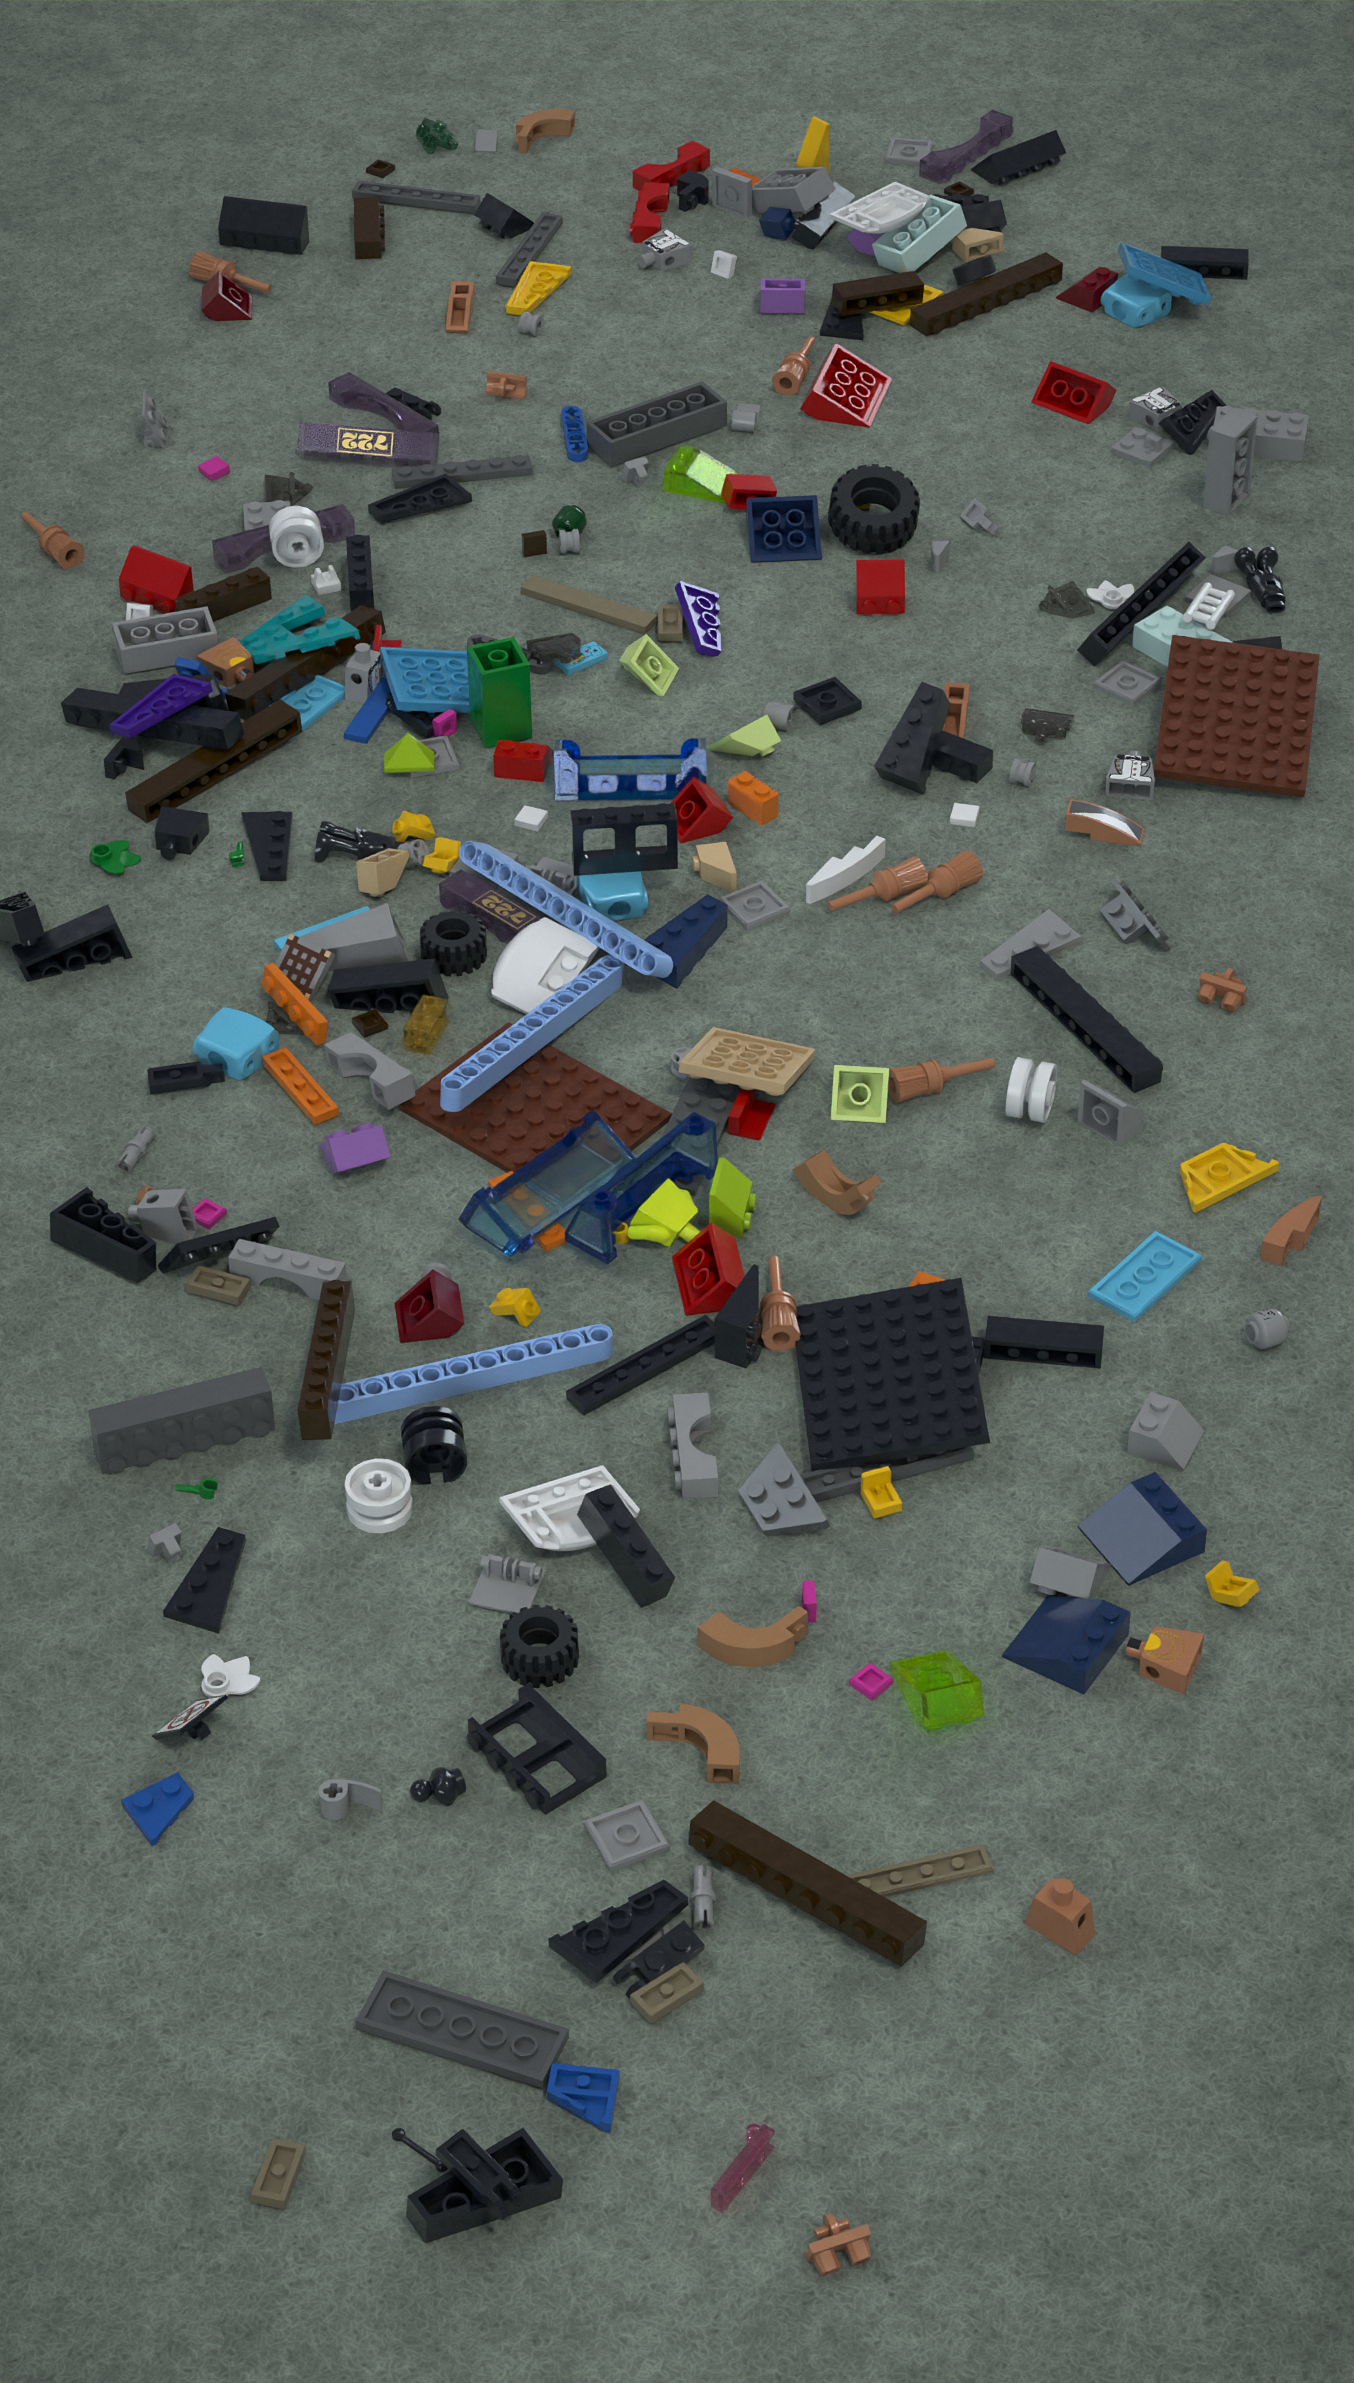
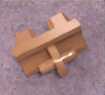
M487 371L485 394L525 399L527 376Z
M1228 968L1225 974L1217 972L1215 976L1202 972L1199 977L1200 989L1198 999L1200 1002L1212 1005L1216 996L1222 997L1221 1008L1235 1013L1241 1004L1245 1005L1248 1002L1246 997L1247 986L1242 985L1241 979L1235 978L1236 971L1232 968Z
M832 2213L823 2215L824 2226L815 2228L814 2235L816 2239L825 2236L827 2238L809 2243L808 2251L804 2252L807 2261L814 2262L821 2277L840 2270L841 2267L835 2253L846 2250L852 2266L869 2261L871 2258L868 2239L871 2235L869 2226L865 2224L840 2233V2231L850 2228L848 2219L836 2221Z

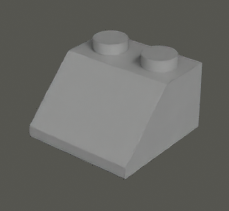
M1086 1080L1080 1082L1079 1123L1120 1147L1142 1131V1111Z
M1150 1392L1129 1430L1127 1453L1184 1471L1204 1434V1429L1178 1400Z
M1039 1547L1030 1583L1038 1585L1037 1591L1050 1595H1055L1056 1591L1066 1593L1069 1598L1095 1599L1111 1564L1056 1547Z

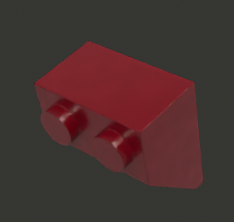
M1098 267L1056 296V299L1093 313L1102 306V294L1118 280V273L1106 267Z
M219 270L202 287L201 311L207 318H212L215 321L252 320V295Z
M434 1269L394 1303L400 1343L446 1339L453 1333L458 1332L465 1324L459 1285Z

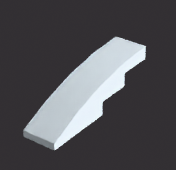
M876 836L864 849L854 846L842 860L832 857L806 884V902L811 904L833 895L872 870L885 858V839Z

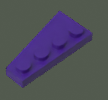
M679 581L675 586V591L696 652L711 657L718 656L721 652V633L718 631L720 619L717 618V614L720 612V605L717 604L719 593Z
M172 674L109 724L111 733L131 738L213 692L212 685L209 682Z

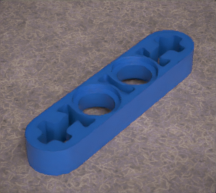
M567 406L561 411L567 456L573 462H583L588 459V445L582 411L579 407Z

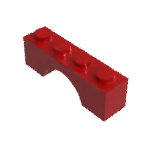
M693 140L678 147L676 161L662 165L647 163L633 170V188L638 191L642 190L644 182L669 183L670 186L676 185L677 179L688 170L697 173L710 166V149Z
M644 182L643 189L639 190L638 201H636L635 212H633L632 223H630V236H633V243H643V241L662 230L661 216L656 215V213L665 212L668 209L670 201L669 183Z

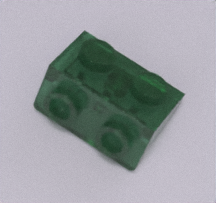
M424 118L417 127L416 137L427 154H433L437 146L456 150L458 143L444 122Z

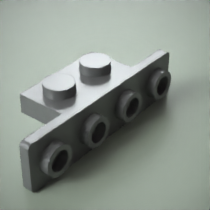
M1114 877L1109 879L1120 894L1101 908L1100 911L1126 944L1132 943L1149 930L1166 952L1171 950L1165 942L1169 939L1160 926L1156 929L1153 927L1157 923L1148 911L1144 914L1141 912L1144 906L1136 896L1132 899L1129 897L1133 892L1126 883L1122 881L1119 884Z

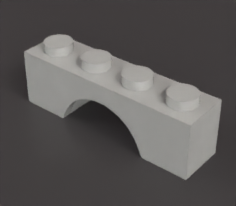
M349 1032L324 1044L328 1066L343 1078L354 1075L369 1076L373 1099L388 1110L416 1096L414 1089L415 1078L411 1071L406 1070L397 1064L395 1060L390 1059L379 1049H375L354 1033Z
M242 1239L238 1240L228 1257L230 1274L250 1279L251 1285L259 1286L267 1278L280 1277L294 1282L305 1291L309 1298L315 1300L320 1299L323 1282L332 1280L347 1281L346 1263Z
M708 1393L673 1395V1407H667L668 1424L675 1427L670 1428L671 1446H677V1449L672 1450L673 1467H679V1471H674L675 1489H681L682 1499L718 1497L716 1456L705 1454L693 1446V1442L696 1439L711 1432Z

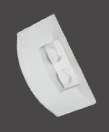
M893 182L829 215L831 219L861 232L872 234L887 233L901 228L912 221L923 210L926 202L929 201V195L898 182Z
M544 917L520 931L503 950L493 972L494 989H491L492 997L527 1015L585 971L600 947L590 942L586 937Z
M603 1465L499 1498L500 1504L533 1545L552 1551H574L597 1545L577 1516L584 1496L588 1492L611 1484L633 1517L637 1518L640 1514L638 1506Z

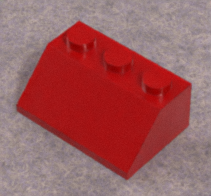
M1050 361L1031 403L1090 424L1109 408L1117 390L1108 382Z
M135 545L130 548L118 579L120 597H123L126 601L153 605V609L160 611L162 614L176 612L175 598L194 591L192 567Z
M713 1223L705 1227L672 1256L686 1316L719 1312L745 1276L735 1237Z

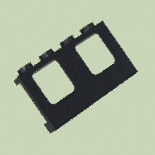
M675 803L570 810L574 876L678 869V827ZM648 825H665L667 827V845L636 847V828ZM614 829L615 849L584 851L583 833L585 830Z
M528 1683L518 1689V1703L483 1724L477 1722L473 1717L467 1720V1740L475 1751L481 1750L486 1755L489 1765L494 1770L500 1769L505 1774L508 1784L513 1789L519 1788L525 1794L526 1801L533 1809L538 1807L547 1815L607 1777L606 1758ZM514 1723L520 1724L537 1741L534 1746L516 1757H513L493 1737V1735ZM557 1761L576 1781L550 1797V1793L531 1774L546 1764Z

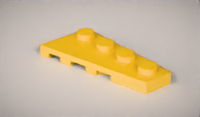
M530 261L506 305V313L522 315L525 311L531 313L572 275V266Z

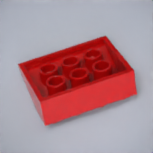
M835 343L823 360L800 409L808 416H812L817 420L870 428L892 378Z

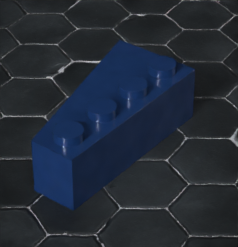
M707 894L644 939L649 944L669 955L673 961V969L670 975L665 978L657 977L658 979L678 989L682 984V980L691 973L696 963L705 956V952L709 947H712L727 929V905Z

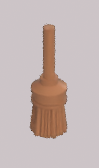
M204 251L196 252L190 262L189 275L193 279L209 281L220 270L235 283L268 294L272 290V286L240 275L236 271V266L233 262L218 259Z
M809 336L806 339L799 353L791 352L785 356L780 369L773 375L771 380L776 393L779 392V394L791 396L799 393L802 381L810 371V362L807 359V355L816 341L813 336Z
M25 511L21 514V519L40 534L38 540L39 547L50 557H53L63 570L81 564L82 559L85 558L84 546L81 543L72 539L58 525L45 527L29 512Z
M962 851L948 863L940 864L937 868L928 872L929 881L926 882V886L892 904V911L898 914L929 895H937L946 899L951 894L957 893L959 889L979 882L983 876L981 863L972 851Z
M913 856L893 868L887 867L882 871H876L873 874V882H870L868 887L828 902V908L833 912L871 896L874 898L880 897L883 901L889 902L891 899H897L903 894L915 892L926 886V882L929 881L926 868L919 857Z
M991 1057L947 1068L945 1065L939 1066L936 1060L931 1059L927 1062H918L916 1066L889 1068L888 1092L896 1104L921 1094L927 1096L933 1092L939 1093L943 1089V1084L948 1082L949 1078L995 1068V1061Z
M772 1256L769 1258L771 1293L765 1295L760 1302L761 1319L763 1321L761 1338L769 1350L795 1349V1341L800 1340L801 1336L796 1319V1300L791 1294L783 1291L780 1258Z

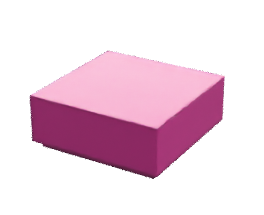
M215 456L198 465V470L210 481H213L228 474L230 467L218 456Z
M451 709L432 720L433 738L440 736L449 737L457 732L456 712Z
M206 1198L192 1209L196 1223L208 1230L227 1215L226 1208Z
M814 1580L803 1581L802 1608L808 1612V1622H816L817 1602Z
M870 1662L849 1679V1685L873 1701L893 1685V1678Z

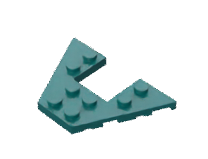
M306 594L244 637L239 643L252 655L253 662L258 664L286 657L285 652L299 649L304 653L324 646L335 645L339 639L350 636L357 640L360 639L358 629L342 618L337 617L327 620L320 627L308 628L299 636L291 633L289 630L326 615L323 605Z

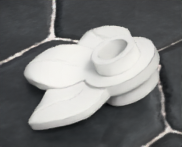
M1106 580L1098 589H1087V595L1090 599L1100 602L1108 609H1117L1134 593L1132 584L1116 588Z
M212 1654L203 1662L201 1668L204 1676L201 1684L202 1692L208 1698L220 1695L228 1696L229 1694L243 1695L253 1691L261 1682L260 1677L249 1674L250 1662L247 1656L224 1663L221 1658Z

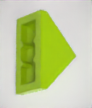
M409 733L384 753V773L435 771L434 751Z

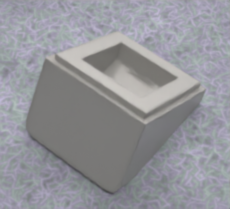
M477 130L475 152L496 153L498 131Z
M934 541L931 543V564L933 571L939 573L949 559V541Z
M1224 546L1212 556L1211 574L1218 575L1237 570L1238 567L1234 562V556L1238 550Z

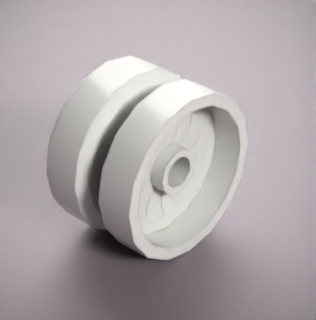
M290 506L278 511L272 517L269 524V535L272 551L277 561L288 567H305L314 563L321 556L324 549L320 521L313 511L306 507Z
M1017 1057L1012 1068L1007 1090L1006 1116L1021 1119L1028 1109L1031 1121L1046 1123L1055 1096L1057 1081L1056 1064L1041 1062L1035 1071L1033 1060Z
M389 1459L367 1460L354 1466L346 1475L344 1484L347 1499L346 1510L350 1522L358 1529L368 1533L382 1534L400 1528L409 1520L413 1509L411 1478L408 1471L400 1463Z

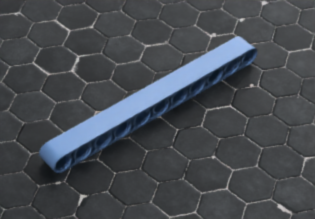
M466 841L460 847L459 857L463 863L572 931L586 937L590 942L638 972L660 978H665L672 972L673 961L669 955L492 846L474 841Z
M613 955L602 957L443 1077L440 1093L441 1108L448 1112L462 1110L612 995L622 985L624 962Z
M595 1324L344 1383L341 1385L334 1424L609 1359L613 1353L612 1330L607 1325Z

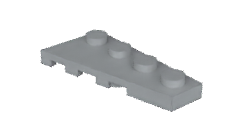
M1048 909L983 958L980 966L995 980H998L1010 974L1011 956L1037 945L1046 954L1051 956L1080 943L1081 936Z

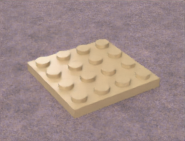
M713 1027L680 1061L679 1072L687 1074L690 1078L713 1079L717 1084L731 1083L739 1085L740 1088L745 1090L759 1089L769 1095L778 1096L783 1095L815 1059L816 1049Z

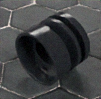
M429 1406L413 1411L404 1419L401 1425V1438L405 1469L413 1481L421 1485L431 1484L430 1473L442 1472L443 1481L447 1483L455 1481L464 1473L467 1467V1453L462 1420L456 1412L446 1407Z

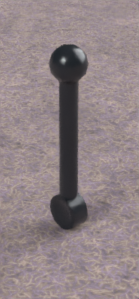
M396 2128L392 2131L393 2140L401 2141L433 2163L437 2171L445 2172L448 2170V2167L440 2159L407 2138L403 2129Z

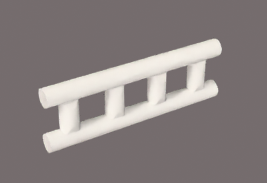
M1204 583L1184 613L1183 620L1185 622L1195 620L1206 624L1209 630L1214 629L1235 597V592L1233 590L1220 591L1212 588L1210 583Z

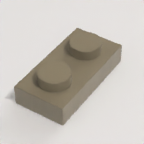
M658 605V641H683L681 605Z
M199 1265L186 1283V1289L189 1293L238 1306L251 1288V1282L248 1278Z
M682 1962L630 1995V2003L650 2024H653L703 1992L704 1982Z
M272 2138L251 2192L252 2203L280 2209L286 2208L306 2155V2146L304 2144Z

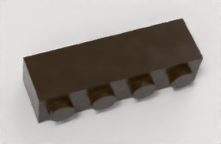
M379 197L354 198L355 259L381 258V252H386L384 205L380 206Z
M915 271L834 283L831 303L841 317L922 304L925 284Z
M258 566L250 568L247 571L229 576L224 580L206 585L201 589L175 598L176 612L208 607L212 621H218L271 600L270 577Z

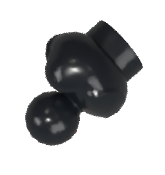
M437 1767L432 1771L429 1782L423 1779L416 1780L410 1788V1794L416 1801H426L433 1793L436 1799L446 1806L452 1805L459 1794L466 1792L465 1780L459 1768L448 1770L444 1767Z

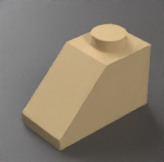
M976 228L962 230L953 238L952 250L965 262L1003 252V234L1001 232Z
M718 842L696 845V856H692V867L694 872H699L701 880L730 892L737 891V873L727 843Z
M389 848L356 861L359 892L370 893L372 897L384 896L386 891L394 889L410 857L409 851Z

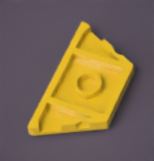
M1223 1142L1181 1163L1180 1175L1192 1211L1197 1213L1278 1172L1279 1162L1271 1159L1267 1163L1255 1159L1256 1153L1240 1150L1236 1146Z

